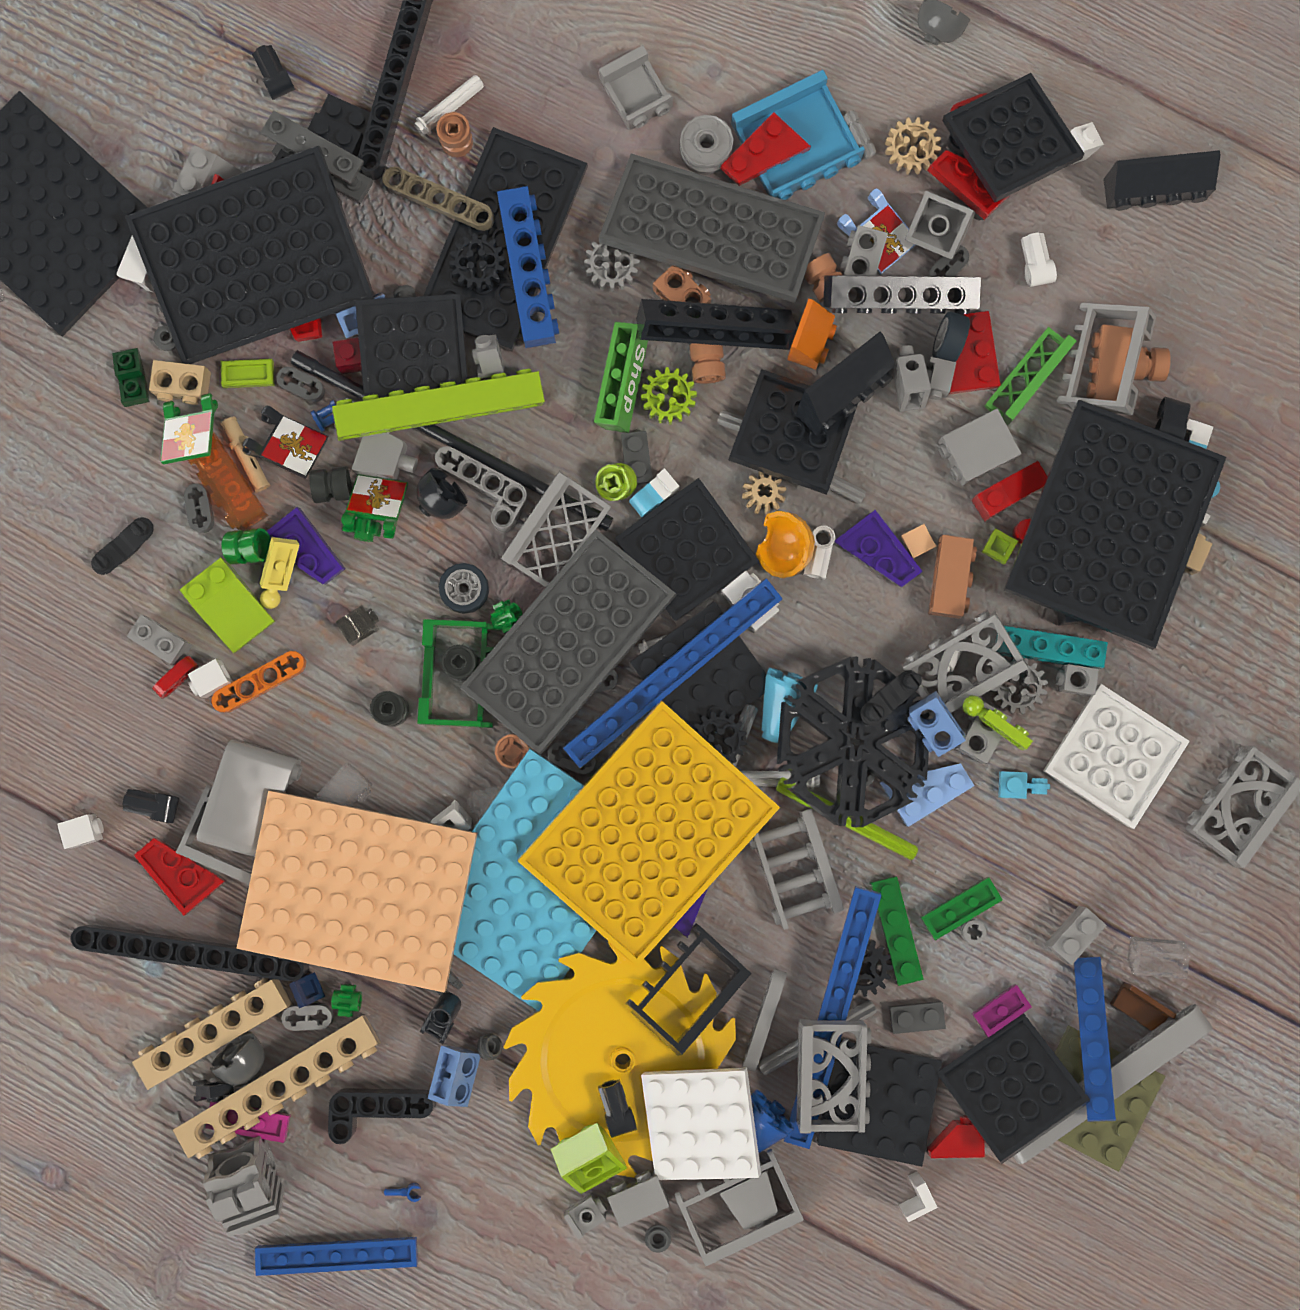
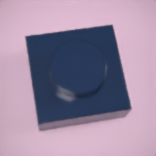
M315 972L289 984L299 1009L325 997Z

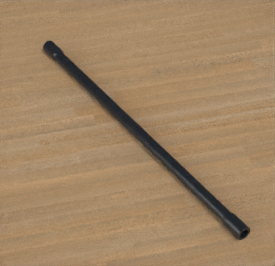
M299 350L293 354L291 359L292 365L309 374L316 375L363 400L364 392L362 385L320 364L316 359ZM435 424L415 428L541 496L549 487L548 484ZM563 493L565 504L578 502V500ZM561 498L557 502L558 505H562ZM584 504L587 518L597 517L600 514V510ZM581 505L566 507L569 511L584 518ZM606 514L598 527L607 532L614 518Z

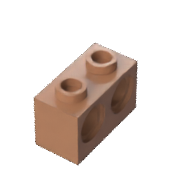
M672 265L653 283V291L662 300L686 302L688 298L694 297L699 300V303H711L710 292L704 285H697L692 280L693 276L689 270ZM676 279L681 282V286L672 288L668 285V282Z

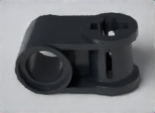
M450 992L441 994L424 1021L420 1033L424 1034L426 1032L439 1039V1043L443 1045L462 1004L459 997Z

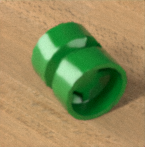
M262 528L229 531L225 533L222 539V553L225 560L232 565L246 564L248 562H265L271 539L268 532Z

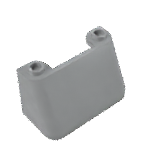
M230 740L223 753L198 828L197 841L255 857L268 791L286 793L288 784H292L294 780L298 781L301 776L302 766L300 764L302 760L244 741Z

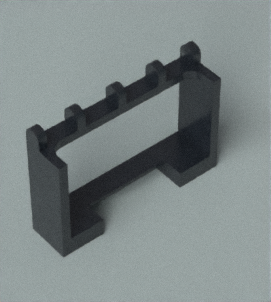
M697 923L692 927L698 934L697 938L689 947L682 941L677 944V947L683 954L672 967L664 961L660 963L659 966L666 973L654 987L647 981L642 984V987L649 992L638 1005L630 999L626 1002V1005L632 1010L631 1013L678 1056L683 1055L752 974ZM702 942L735 973L696 1021L675 1041L642 1009Z

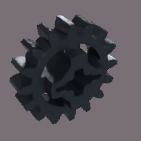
M872 939L866 950L871 952L864 955L863 963L869 962L867 968L872 975L870 976L867 972L860 971L857 980L859 982L861 979H869L872 983L866 985L856 984L853 995H856L858 990H861L863 997L867 996L868 990H871L876 995V987L880 986L885 989L886 986L882 981L884 979L891 980V976L886 973L887 970L893 969L892 965L886 964V961L891 956L889 954L882 955L885 947L880 945L875 948L876 941ZM880 960L881 969L878 975L876 973V963Z

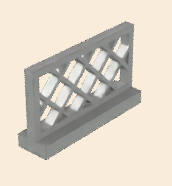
M559 470L501 559L547 587L550 582L543 578L541 568L556 565L558 574L560 572L559 565L567 564L596 530L611 508V505ZM569 485L579 491L580 501L565 504L563 493ZM582 493H583L584 495H586L587 497H589L590 499H588V500H583V495H582ZM561 498V500H562V505H557V506H555V505L557 504V502L559 501V499ZM596 502L603 507L597 517L587 518L584 504ZM581 505L584 519L569 522L566 507ZM563 508L566 523L551 525L549 518L551 511ZM547 519L548 526L541 527L544 521ZM594 521L589 529L588 522ZM585 523L587 533L584 538L572 540L570 525ZM567 526L569 541L554 543L552 529ZM549 529L551 544L537 547L535 541L536 533ZM532 541L533 548H527ZM580 542L577 548L574 550L573 543ZM570 544L572 550L571 557L567 560L558 561L555 547ZM552 548L555 562L540 565L537 550ZM534 551L537 565L526 567L518 562L523 553ZM538 569L539 575L532 570Z

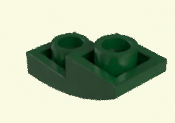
M138 348L112 353L114 372L119 381L120 397L123 406L129 407L150 402L145 372Z

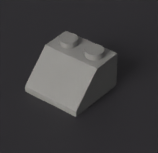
M194 145L172 191L179 197L211 185L214 174L221 176L225 180L243 172L218 155Z
M926 191L905 240L952 260L962 244L976 212Z

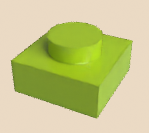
M995 528L981 552L1004 565L1018 540Z

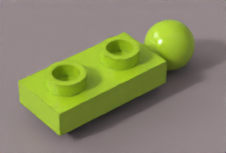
M972 695L964 700L963 710L967 715L972 717L979 716V720L1020 750H1027L1033 740L1027 737L1029 733L1017 724L1015 727L1006 721L1008 717L997 709L992 711L991 709L987 710L984 708L983 700L980 697Z

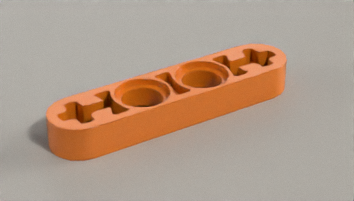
M296 651L284 653L217 690L212 696V706L215 710L223 713H228L302 673L306 667L305 657ZM290 657L299 659L297 669L288 667L284 670L287 673L286 676L283 675L281 668L277 666L278 663L283 667L288 665ZM273 668L277 672V679L272 683H267L264 680V673L267 669ZM251 681L254 684V691L251 695L245 696L241 692V686L244 682ZM236 693L241 699L240 701L235 697L230 699L228 707L219 705V702L222 700L221 695L230 697Z

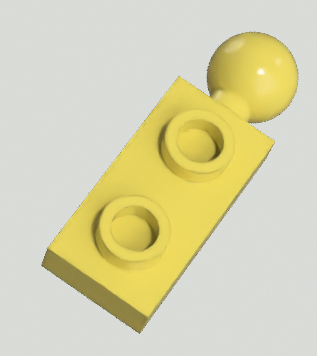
M271 538L259 583L265 589L260 594V603L267 609L276 608L280 604L281 597L278 590L287 591L299 549L297 540Z

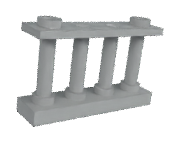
M812 809L800 811L801 817L797 818L796 822L759 834L757 833L749 842L751 849H757L776 908L771 910L775 924H781L784 930L789 928L786 919L823 907L826 909L831 908L834 914L844 911ZM799 831L801 833L806 832L809 843H805V847L766 859L762 843ZM808 856L810 859H815L817 868L813 869L814 872L774 883L770 871L771 868ZM814 882L823 884L825 893L821 894L822 897L785 909L782 908L778 894Z

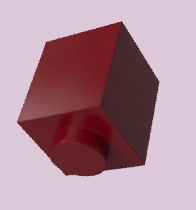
M352 338L332 342L336 367L340 373L347 374L361 371L359 339Z

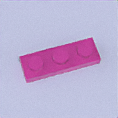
M220 1101L210 1102L209 1108ZM230 1109L227 1112L228 1122L236 1124L238 1121V1114L235 1110ZM268 1112L258 1117L260 1123L248 1130H245L243 1126L236 1130L235 1134L254 1138L260 1136L261 1139L284 1143L287 1137L291 1114L276 1112L269 1116ZM206 1124V1129L214 1130L212 1125Z

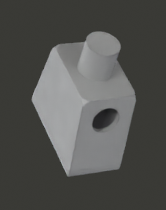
M910 345L898 348L899 357L896 360V366L893 371L899 412L925 409L931 386L924 356L922 354L914 355L913 347Z
M389 433L364 436L358 448L352 471L358 475L397 480L400 469L410 473L415 472L418 458L405 455L408 448L406 443Z
M766 1170L761 1172L759 1178H747L720 1191L721 1197L744 1230L753 1226L757 1229L771 1222L769 1218L778 1214Z

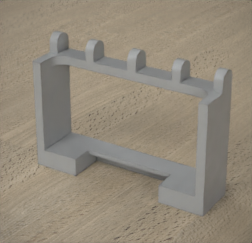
M1081 303L1079 309L1087 312L1084 325H1075L1074 332L1080 333L1081 338L1078 350H1069L1068 356L1076 359L1072 374H1063L1062 378L1063 381L1070 382L1067 396H1058L1057 403L1069 405L1074 410L1077 401L1082 400L1115 414L1133 415L1139 391L1133 385L1142 343L1143 341H1151L1156 315L1150 307ZM1094 318L1136 320L1116 401L1076 397Z
M206 785L176 853L249 885L252 872L210 855V852L192 845L212 786Z
M772 1148L767 1150L770 1161L760 1165L761 1172L774 1166L793 1210L730 1242H725L707 1251L688 1206L747 1178L723 1179L724 1183L705 1191L702 1182H698L696 1185L700 1194L684 1201L680 1192L674 1194L705 1267L804 1220Z

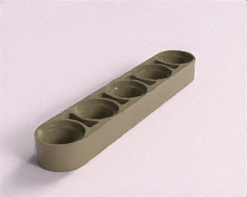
M390 167L383 173L384 185L394 194L481 231L488 230L494 225L495 215L486 204L399 167ZM393 175H401L399 184L394 186L389 184V180ZM415 184H422L423 189L421 193L417 195L411 194V188ZM437 193L445 195L443 202L440 204L432 202L434 195ZM460 202L466 203L467 207L463 213L458 214L454 212L456 204ZM480 212H487L489 214L488 219L484 223L476 222V217Z

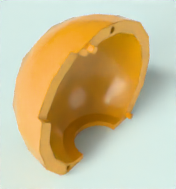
M784 511L768 513L764 521V526L767 527V535L764 541L758 545L756 557L763 569L772 576L779 578L795 576L810 563L813 557L814 535L806 521L797 514Z

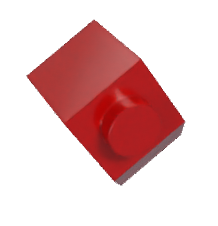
M960 1116V1120H952L927 1147V1154L930 1158L985 1157L984 1139L967 1116Z

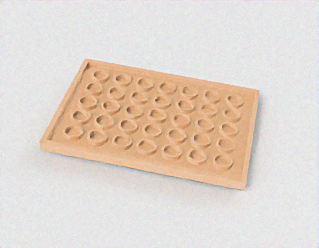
M268 791L237 949L445 992L478 833L287 793Z

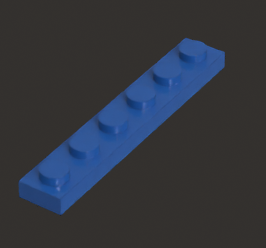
M1101 957L1078 958L1074 962L1084 1087L1085 1094L1090 1099V1102L1086 1104L1087 1122L1116 1121Z
M417 1237L260 1245L255 1248L256 1276L417 1267L418 1265Z

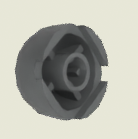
M923 0L918 12L917 23L920 30L926 34L924 39L938 46L939 42L950 43L961 37L970 22V18L961 12L956 15L957 12L952 10L953 7L941 1Z
M252 1032L240 1035L238 1037L241 1040L235 1045L232 1042L229 1043L213 1060L212 1065L214 1067L210 1068V1070L223 1083L230 1085H241L245 1082L251 1083L261 1075L260 1069L265 1060L264 1048Z

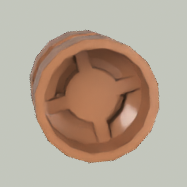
M457 112L444 114L437 122L436 127L441 147L451 157L465 156L473 146L469 122L465 116Z
M830 253L823 254L808 263L804 276L808 284L814 285L813 292L820 303L824 301V275H842L841 272L835 271L837 265Z
M693 343L689 345L691 361L695 362L692 367L694 383L708 384L726 379L725 364L720 361L724 356L723 345Z
M1141 347L1134 380H1143L1147 377L1149 381H1166L1170 369L1169 349L1152 347L1148 351L1147 347Z
M509 734L503 736L497 742L495 756L502 766L515 770L530 746L517 735Z

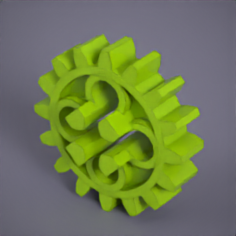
M666 367L664 374H661L657 369L655 370V378L652 376L647 377L649 385H642V390L647 392L641 395V400L647 401L643 405V409H651L649 417L652 419L656 415L659 416V423H662L664 418L668 419L669 425H672L673 418L682 422V414L689 416L691 411L688 407H695L696 404L691 398L697 397V392L690 391L694 387V382L687 383L688 374L686 373L682 377L679 376L678 368H676L674 373H670L669 367ZM673 380L678 385L674 386L673 397L669 399V410L664 412L660 407L664 405L665 395L669 392L668 383ZM658 388L661 390V393L654 395L652 390ZM680 396L686 399V401L682 404L678 403L676 400L680 398Z

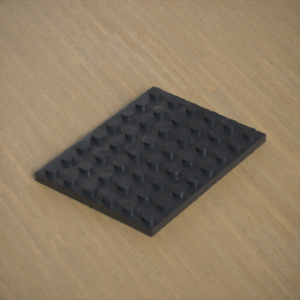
M18 91L0 110V280L63 337L120 278L117 276V271L132 237L125 216L148 207L21 91Z
M320 146L309 148L125 216L182 364H193L355 306V300L375 298Z
M1078 400L1004 591L1149 649H1155L1227 457Z

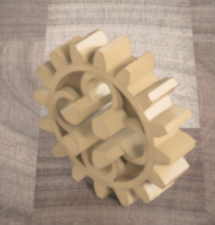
M908 117L906 118L905 125L898 121L895 126L896 129H890L888 134L890 137H887L885 145L889 146L886 148L885 155H892L889 163L893 164L896 162L898 164L897 171L904 167L906 168L907 175H909L911 169H914L915 173L919 174L921 167L927 171L930 163H933L938 158L936 155L940 153L941 147L937 145L940 143L941 137H934L937 129L932 128L930 130L928 128L929 121L922 125L920 124L919 117H917L915 123H912ZM903 133H906V134L909 135V137H908V136L902 137V134H903ZM925 137L927 141L922 139L916 148L914 145H916L918 138ZM910 144L911 147L908 151V154L905 156L900 155L898 151L904 153L907 150L908 145ZM916 154H917L918 156L923 155L924 158H923V159H919V158L916 156Z

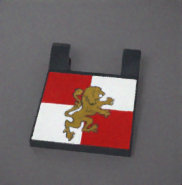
M268 405L265 406L261 412V419L265 423L274 424L275 427L264 446H261L251 438H246L243 442V453L248 456L261 458L306 479L329 436L280 414Z

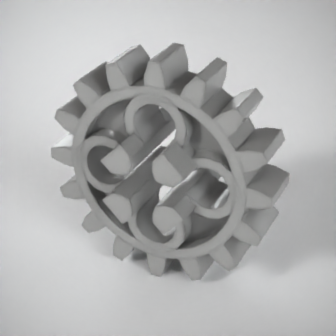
M593 241L591 243L593 251L586 250V256L590 259L584 260L585 267H589L586 270L587 277L593 276L592 284L595 285L600 282L601 290H604L606 285L610 286L611 292H614L615 286H619L621 290H624V282L631 285L633 283L631 275L638 276V270L634 268L640 266V260L634 259L638 255L615 248L614 268L616 277L611 279L608 277L610 275L608 249L614 247L601 243L597 244ZM602 260L603 263L602 266H597L595 262ZM623 260L629 261L627 266H622L621 263Z
M1036 662L1031 666L1028 665V669L1025 670L1026 677L1021 681V685L1024 687L1033 685L1036 688L1035 694H1030L1027 689H1022L1018 693L1019 703H1013L1011 695L1016 692L1015 686L1004 687L1001 684L990 690V692L997 693V696L993 698L994 702L1001 700L1000 709L1008 706L1010 707V714L1019 709V713L1022 715L1025 714L1026 707L1031 712L1035 710L1034 702L1039 705L1043 703L1039 696L1047 694V691L1042 689V686L1048 684V681L1041 680L1040 677L1045 672H1037L1035 670L1038 665ZM1019 675L1009 679V682L1016 683L1019 680Z

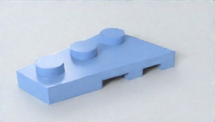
M961 763L929 770L927 772V781H923L924 787H917L915 784L912 786L913 792L918 795L917 798H909L914 802L898 809L897 812L905 825L909 827L975 785ZM883 781L879 782L889 799H891L892 789Z

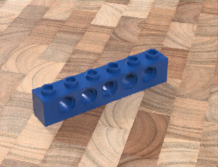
M528 186L498 191L497 195L525 348L556 343L555 335L559 334L557 318L552 319L550 310L555 309L553 295L547 294L546 285L550 284L548 269H543L541 260L546 259L544 245H538L537 235H542L539 219L534 220L532 211L537 210L535 195H529ZM517 214H525L527 216L521 222L514 220ZM523 238L531 240V243L525 247L518 244ZM527 263L536 265L535 269L529 272L524 271L522 268ZM533 287L540 289V293L534 297L527 294V291ZM536 312H541L545 315L544 319L539 322L533 321L531 317Z

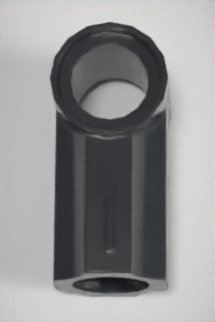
M262 45L256 48L252 55L264 77L262 80L272 100L296 90L286 69L282 67L272 45Z
M128 789L122 802L123 811L149 816L152 820L173 824L179 797Z
M620 1079L610 1080L598 1086L611 1138L637 1130L631 1107H628Z

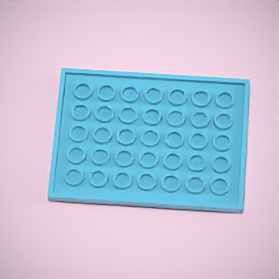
M529 748L472 830V832H477L478 834L454 955L539 1011L542 1008L540 1001L523 1000L521 996L537 982L563 979L570 968L560 963L559 958L581 953L597 930L518 862V858L584 786Z

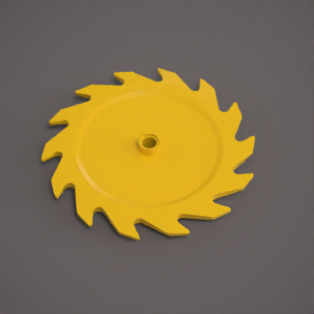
M608 941V944L617 955V960L614 963H608L580 952L561 957L559 962L574 970L572 978L537 982L521 996L523 1000L540 1001L542 1008L513 1026L504 1044V1049L521 1043L527 1047V1051L509 1077V1101H513L523 1089L531 1090L532 1100L528 1128L537 1145H541L545 1129L548 1127H553L556 1130L559 1141L580 1133L588 1125L598 1123L611 1138L598 1086L610 1080L620 1079L628 1107L630 1106L632 1109L637 1130L611 1138L627 1166V1169L616 1175L635 1178L637 1173L628 1162L630 1156L636 1155L653 1161L641 1075L644 1072L718 1069L736 1040L735 1018L732 1017L719 1030L713 1028L712 1019L683 1055H676L631 1013L632 1010L626 1005L629 999L638 1005L649 993L642 987V984L647 981L654 987L666 972L661 967H652L645 959L636 966ZM660 946L662 961L672 967L678 960V957L665 947ZM680 966L642 1010L677 1041L683 1032L696 1021L714 1000L717 992L707 973H704L698 991L693 992L689 990L682 966ZM623 1053L627 1054L630 1059L626 1064H619L615 1061L616 1057Z

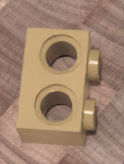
M153 360L149 391L161 401H173L174 398L182 399V402L186 404L198 405V401L201 402V396L208 394L211 372L205 366ZM168 377H172L171 384L168 387H162L163 381ZM193 380H197V387L189 391L188 384Z

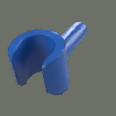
M411 1183L407 1188L385 1189L384 1195L407 1196L411 1202H417L421 1199V1196H412L410 1191L414 1188L421 1189V1186L418 1183Z

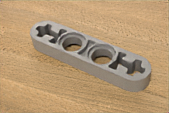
M777 969L772 971L744 1055L742 1068H747V1070L753 1072L756 1071L787 976L786 972Z

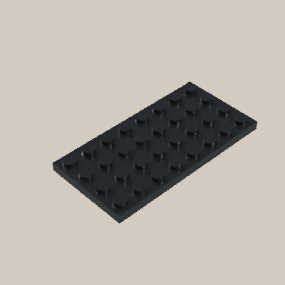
M493 127L465 196L489 206L495 215L494 225L488 230L481 231L454 220L423 296L460 294L463 333L475 338L481 335L490 336L496 334L499 346L513 352L522 329L497 192L528 186L529 195H535L537 210L532 211L534 220L539 219L542 235H537L538 245H544L546 259L541 260L542 268L546 269L588 168V163ZM461 203L458 214L466 210V203ZM480 212L476 217V222L484 223L488 219L489 214L487 212ZM517 214L514 220L521 222L527 216L525 214ZM474 233H476L478 239H482L484 234L487 235L488 242L495 239L497 242L496 248L502 247L503 254L501 256L505 257L506 263L501 265L504 267L505 273L497 274L500 282L492 280L491 289L486 285H482L481 292H479L477 286H474L471 291L468 290L467 283L460 286L458 283L459 277H453L452 271L454 269L450 268L449 262L454 260L451 258L450 252L458 251L455 243L463 245L464 236L469 240H473ZM523 238L518 244L525 247L531 243V240ZM475 247L472 250L476 259L474 265L477 275L475 278H481L483 275L479 266L481 261L478 253L479 247ZM490 258L487 264H493L495 260ZM468 261L461 262L460 266L466 267ZM527 263L522 269L529 272L534 270L536 265ZM530 288L527 294L534 297L538 288Z

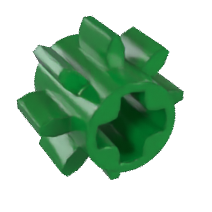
M357 517L352 532L354 533V539L373 542L374 536L380 537L382 524L376 522L377 520Z
M508 599L505 602L501 601L493 605L495 612L491 614L490 620L497 630H502L505 634L523 613L519 605L511 603Z
M341 984V990L335 989L333 991L331 1007L338 1010V1016L353 1017V1011H360L362 992L356 991V985Z

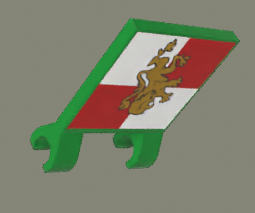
M208 393L201 396L203 412L180 416L181 411L179 407H174V401L163 403L165 422L160 462L162 464H169L210 456L214 413L218 408V402L215 399L212 400V394Z
M357 474L346 511L341 518L343 524L342 531L353 532L356 517L384 521L383 537L393 539L407 492L408 482Z

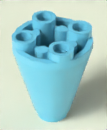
M768 668L765 677L762 738L778 743L781 702H785L784 697L787 695L792 696L794 699L797 697L796 691L791 686L799 684L796 681L803 678V676L792 672L783 675V672L778 669ZM816 684V685L814 686V692H815V693H816L818 684ZM800 717L793 718L791 730Z

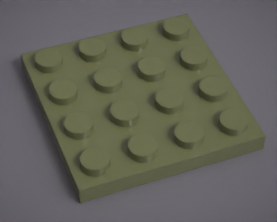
M1068 1025L1055 1051V1055L1075 1081L1080 1083L1084 1080L1080 1031ZM1109 1047L1110 1061L1121 1052ZM1154 1071L1114 1100L1116 1121L1087 1122L1085 1120L1058 1140L1119 1172L1166 1076Z

